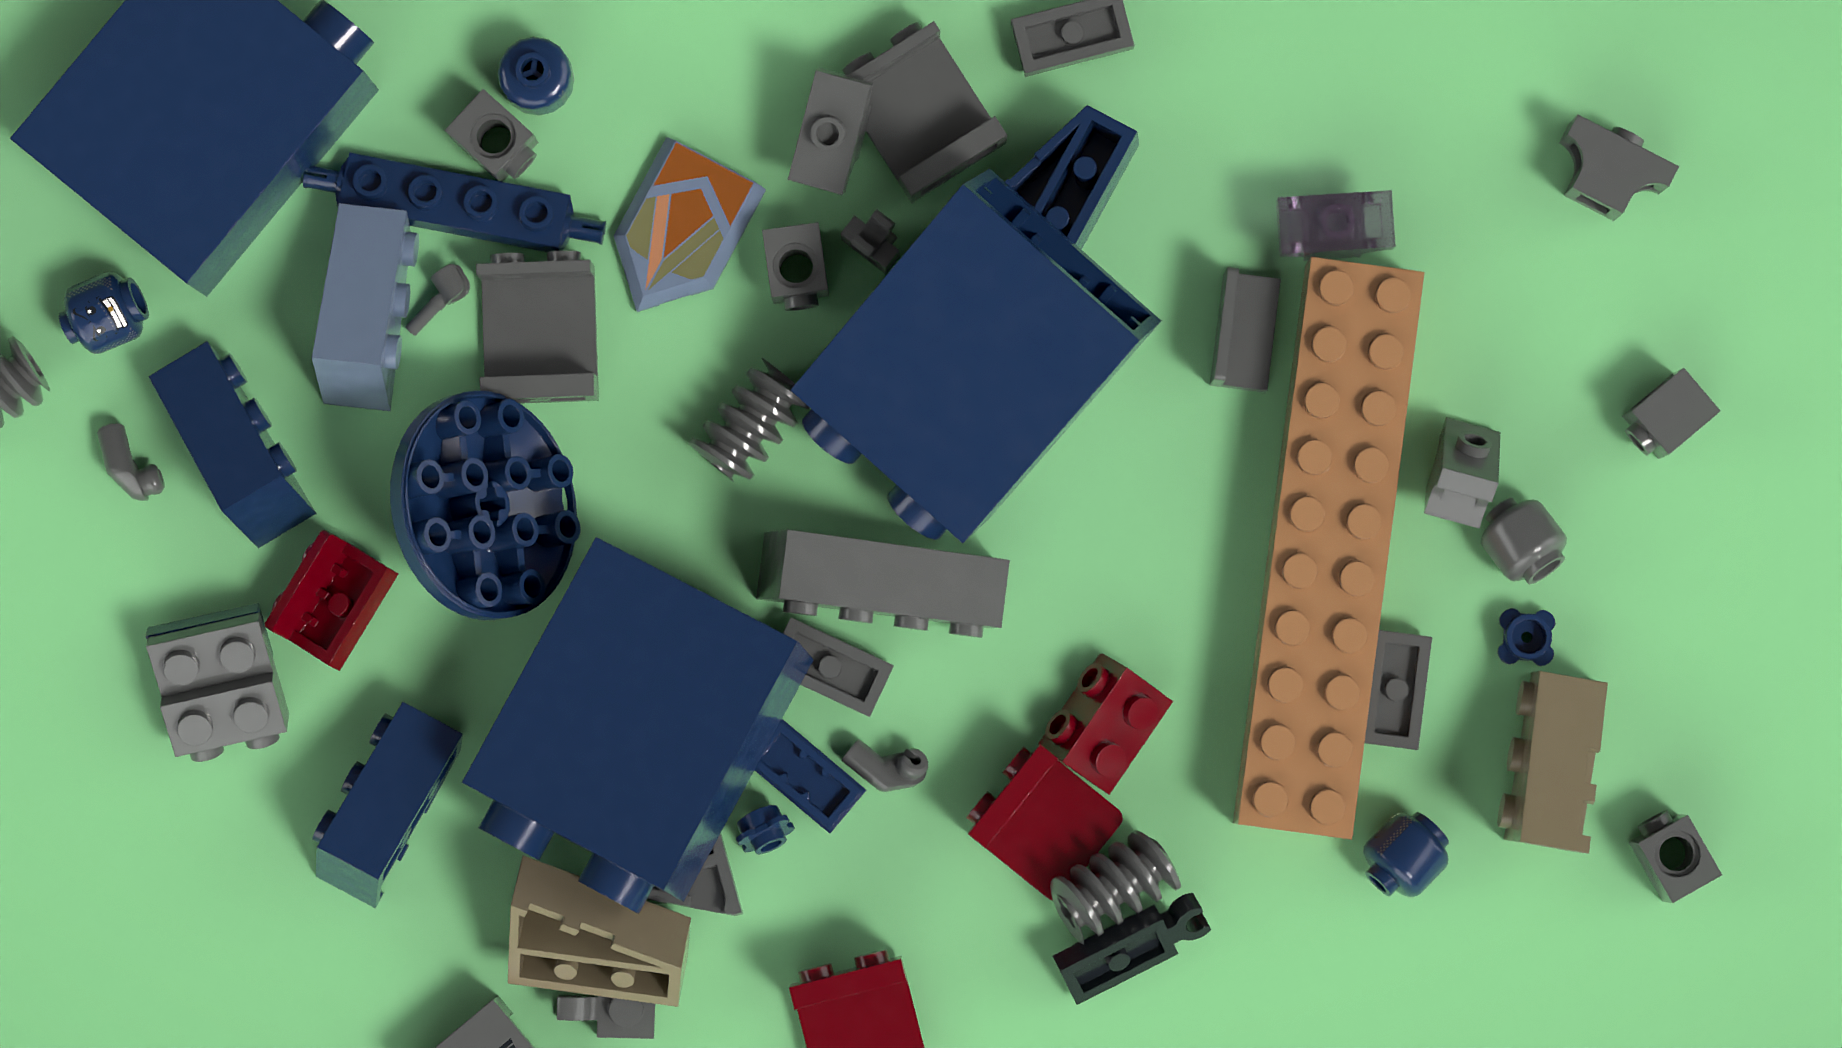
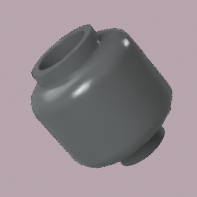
M1509 498L1495 506L1487 514L1486 519L1490 524L1482 535L1481 544L1503 575L1510 581L1526 580L1529 585L1534 584L1554 572L1565 560L1562 551L1567 543V537L1547 509L1538 500L1532 499L1517 503L1514 498Z

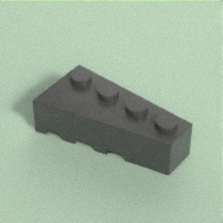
M795 530L764 532L756 599L784 603L783 612L817 616L818 607L839 610L838 619L862 623H872L873 614L894 616V627L928 631L929 621L950 623L949 634L982 638L984 628H1002L1010 560Z

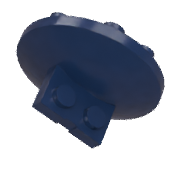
M469 391L444 397L429 405L413 420L402 437L395 455L390 481V504L393 525L403 556L417 580L428 593L448 609L468 618L478 620L505 619L527 613L539 606L553 593L562 580L572 557L574 544L580 535L581 527L577 518L576 498L572 483L573 466L570 460L562 454L548 429L531 411L513 399H507L504 395L489 391ZM562 488L565 489L567 510H564L562 502Z

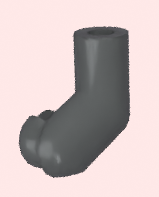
M118 423L109 424L98 430L97 434L106 472L132 499L148 501L149 495H157L164 490V479L156 465L149 464L139 469L132 459L124 425Z
M860 739L854 743L841 760L881 792L914 787L924 780L928 769V759L919 749L909 748L901 753L881 757Z

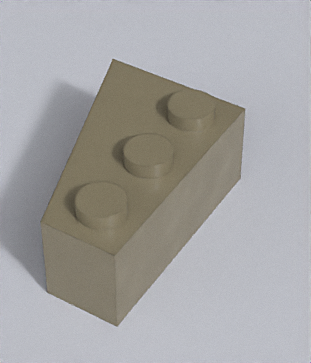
M1544 671L1531 672L1530 682H1521L1516 703V714L1524 716L1521 738H1512L1507 757V771L1515 772L1511 794L1503 793L1497 820L1498 827L1505 828L1504 840L1589 854L1591 836L1582 835L1587 804L1593 805L1596 796L1597 785L1591 784L1595 755L1601 750L1607 682Z
M522 855L510 909L508 984L678 1007L688 958L691 917L648 901L645 902L638 914L578 882L580 876Z

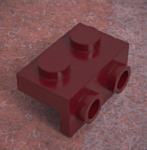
M322 530L316 540L305 550L302 563L286 589L276 598L272 612L265 622V627L291 641L328 666L340 671L399 573L327 530Z
M1101 653L1093 664L1089 665L1082 672L1076 689L1063 708L1051 717L1046 726L1045 734L1038 745L1041 744L1057 757L1059 761L1110 795L1173 701L1133 671Z

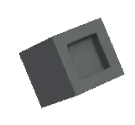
M484 89L477 94L445 129L446 133L457 145L500 182H503L508 175L513 179L518 178L537 156L532 150L539 143L534 134ZM495 127L506 128L511 134L510 143L507 148L495 154L485 152L482 149V139L485 133Z
M819 223L762 230L773 304L784 302L786 311L818 307V298L829 296ZM793 255L805 256L813 264L811 275L800 283H792L785 280L780 272L783 262Z
M1682 368L1670 375L1622 417L1630 425L1625 432L1632 443L1646 456L1653 452L1660 459L1672 453L1721 410L1686 369Z
M1668 810L1660 812L1639 824L1637 827L1642 835L1629 841L1630 846L1663 902L1674 903L1722 876L1721 871L1688 815L1677 814L1671 817ZM1675 837L1681 841L1685 848V858L1679 867L1669 870L1662 864L1659 851L1665 840Z

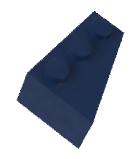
M1087 105L1034 154V158L1010 180L1007 179L1005 183L1082 250L1139 146L1138 132Z
M207 341L148 376L221 511L258 549L317 514L293 473L297 472V469L280 442L276 444L273 442L267 432V429L272 427V424L256 398L248 400L241 386L248 381L230 353L221 357Z

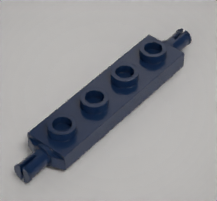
M349 153L340 171L310 166L305 170L306 174H304L303 178L304 188L335 193L337 207L341 203L407 211L409 225L413 227L538 251H563L569 242V238L602 245L606 232V221L574 216L571 195L360 154Z

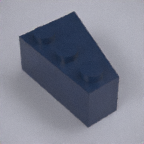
M404 702L401 703L394 717L385 713L370 738L369 743L375 746V749L367 763L364 765L357 761L342 785L341 792L347 794L344 802L337 813L327 810L314 832L312 840L319 843L316 853V877L376 909L384 894L381 891L383 882L396 860L401 861L409 847V844H407L408 839L423 813L428 812L461 750L463 733Z

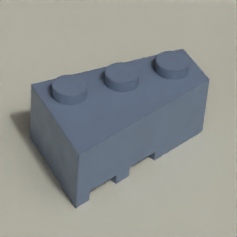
M339 203L312 353V362L323 404L391 411L395 370L398 369L401 358L402 317H407L410 304V284H406L408 266L415 267L419 249V234L411 232L407 211Z

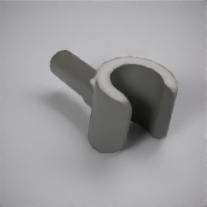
M449 264L431 276V280L439 294L432 297L405 326L414 336L440 310L442 311L446 305L461 300L469 293L470 282L459 265Z

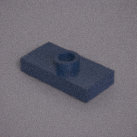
M783 719L755 768L759 775L829 834L867 791Z

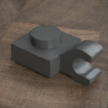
M878 209L874 211L866 224L854 215L841 232V239L844 243L885 275L900 258L899 249L893 246V243L897 240V236L892 232L896 223Z
M559 995L557 997V1020H597V1038L654 1039L655 1004L602 996Z

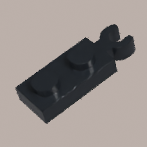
M1187 893L1178 897L1171 903L1168 910L1161 914L1154 904L1139 913L1126 917L1119 925L1114 924L1104 929L1102 935L1097 936L1094 934L1084 939V945L1077 942L1071 947L1053 955L1076 1005L1178 954L1175 943L1181 940H1196L1210 932L1211 928L1202 913V907L1194 893Z

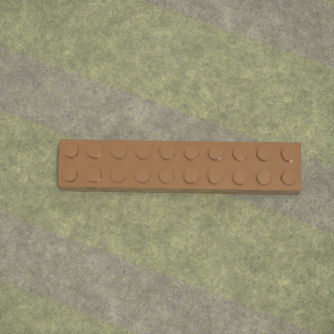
M1311 257L1305 265L1233 824L1352 840L1425 272Z

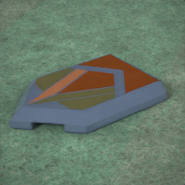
M666 137L614 234L636 311H644L669 301L714 289L766 189L680 142Z

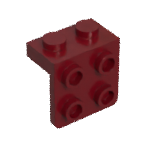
M1041 744L1032 753L1023 746L1002 772L1010 779L997 797L987 791L966 818L974 824L967 834L1046 898L1053 900L1050 881L1058 875L1070 881V869L1073 866L1079 864L1087 867L1090 857L1098 853L1119 828L1123 821V816L1118 808L1058 761V758Z
M887 949L854 957L855 968L834 973L832 963L799 971L800 982L792 983L789 986L794 1010L797 1009L807 1048H925L902 956L889 958Z

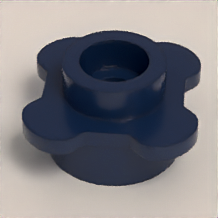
M1510 608L1500 615L1499 624L1503 628V643L1498 647L1497 654L1502 662L1514 664L1518 660L1533 661L1537 666H1545L1552 661L1554 650L1550 646L1552 642L1551 630L1555 627L1556 622L1550 612L1540 610L1535 614H1521L1517 609ZM1524 632H1529L1532 636L1531 641L1528 643L1523 642L1521 639V635Z
M769 805L748 813L737 822L740 835L736 838L738 845H742L744 852L755 851L758 855L765 854L782 846L787 841L785 836L790 834L795 827L792 822H789L787 815L781 814L777 805Z

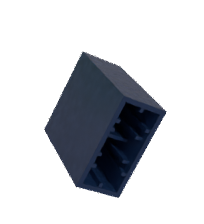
M125 0L10 139L186 284L207 297L303 182L304 174H306L305 170L310 166H316L379 91L364 70L356 65L374 42L360 28L325 0H320L303 21L278 0Z
M988 169L967 181L958 189L793 386L791 391L811 408L802 419V424L808 435L817 445L834 458L848 464L855 463L863 454L896 484L888 493L887 499L895 513L907 525L921 535L934 540L940 539L948 530L960 542L964 543L990 519L1162 320L991 169Z
M596 537L462 781L465 785L493 800L478 828L537 860H540L554 833L593 854L578 882L638 914L654 886L684 902L814 659L797 640Z

